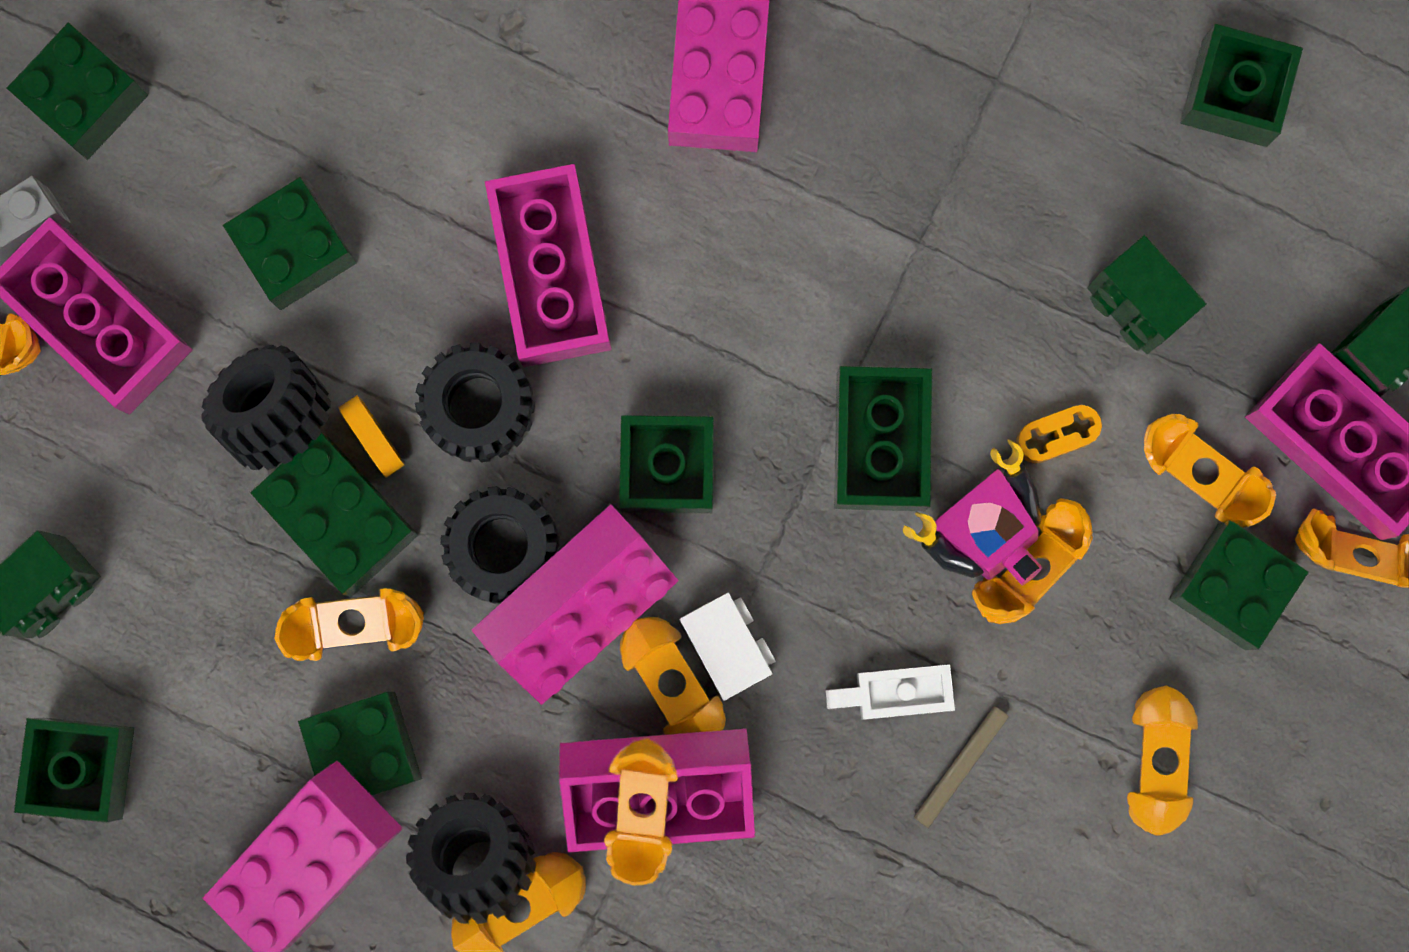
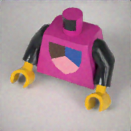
M1007 439L1008 444L1012 448V454L1008 459L1002 460L995 448H992L990 452L992 460L1006 469L1004 475L999 469L994 471L936 521L929 515L915 512V515L922 520V530L916 534L912 528L904 525L903 533L910 539L922 542V548L944 570L971 578L982 575L986 579L991 580L1004 568H1007L1023 586L1032 580L1043 568L1027 551L1038 540L1037 528L1042 521L1037 489L1025 465L1021 463L1024 455L1023 450L1017 443Z

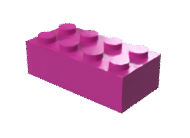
M678 0L668 123L669 146L758 152L769 0Z
M575 164L485 181L518 359L523 368L612 350Z
M50 217L0 266V298L114 408L129 415L193 350L80 241Z
M1320 343L1315 345L1296 360L1245 418L1378 539L1385 540L1398 537L1409 525V423Z
M610 504L471 631L495 661L542 705L552 695L559 692L564 684L585 665L592 662L617 636L626 631L648 608L663 598L667 591L679 580L636 530Z
M747 729L560 743L559 781L568 852L607 849L605 836L608 832L617 829L620 774L610 773L609 769L621 750L632 742L644 738L651 739L665 750L672 759L677 772L678 780L669 781L665 822V836L671 840L672 844L755 838ZM637 793L629 799L631 808L639 814H650L656 809L655 800L648 794Z
M336 761L310 779L207 892L203 899L254 952H284L302 936L403 828Z

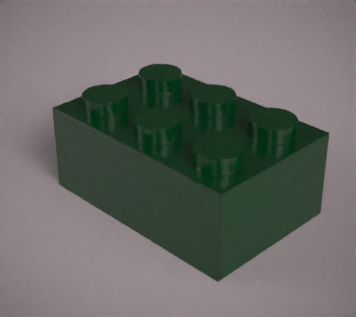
M839 367L836 382L834 509L926 511L930 507L932 368Z
M321 432L316 440H312L308 444L309 448L302 454L299 452L293 457L292 461L278 466L250 494L343 595L352 597L419 535L337 445Z

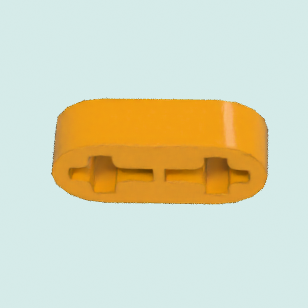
M359 395L354 396L338 407L375 465L386 478L405 466L403 459Z
M1073 406L1030 422L1020 430L1015 443L1022 448L1024 460L1035 464L1042 463L1086 447L1094 442L1101 433V418L1089 406ZM1073 415H1078L1081 421L1088 419L1091 427L1085 431L1086 438H1082L1078 432L1064 436L1061 429L1068 427L1074 422ZM1035 430L1038 436H1044L1053 432L1056 440L1050 441L1043 446L1044 454H1039L1036 448L1028 449L1026 446V442L1032 438L1031 431Z

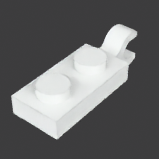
M950 664L857 673L858 687L825 690L827 709L860 706L862 720L955 711Z

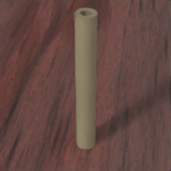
M996 706L992 708L913 818L927 828L931 826L1009 718L1006 713Z

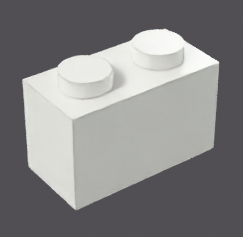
M726 593L680 618L684 629L723 701L772 675L769 665L776 661L763 638L754 641L746 626L753 622V618L741 597L733 601L729 593Z

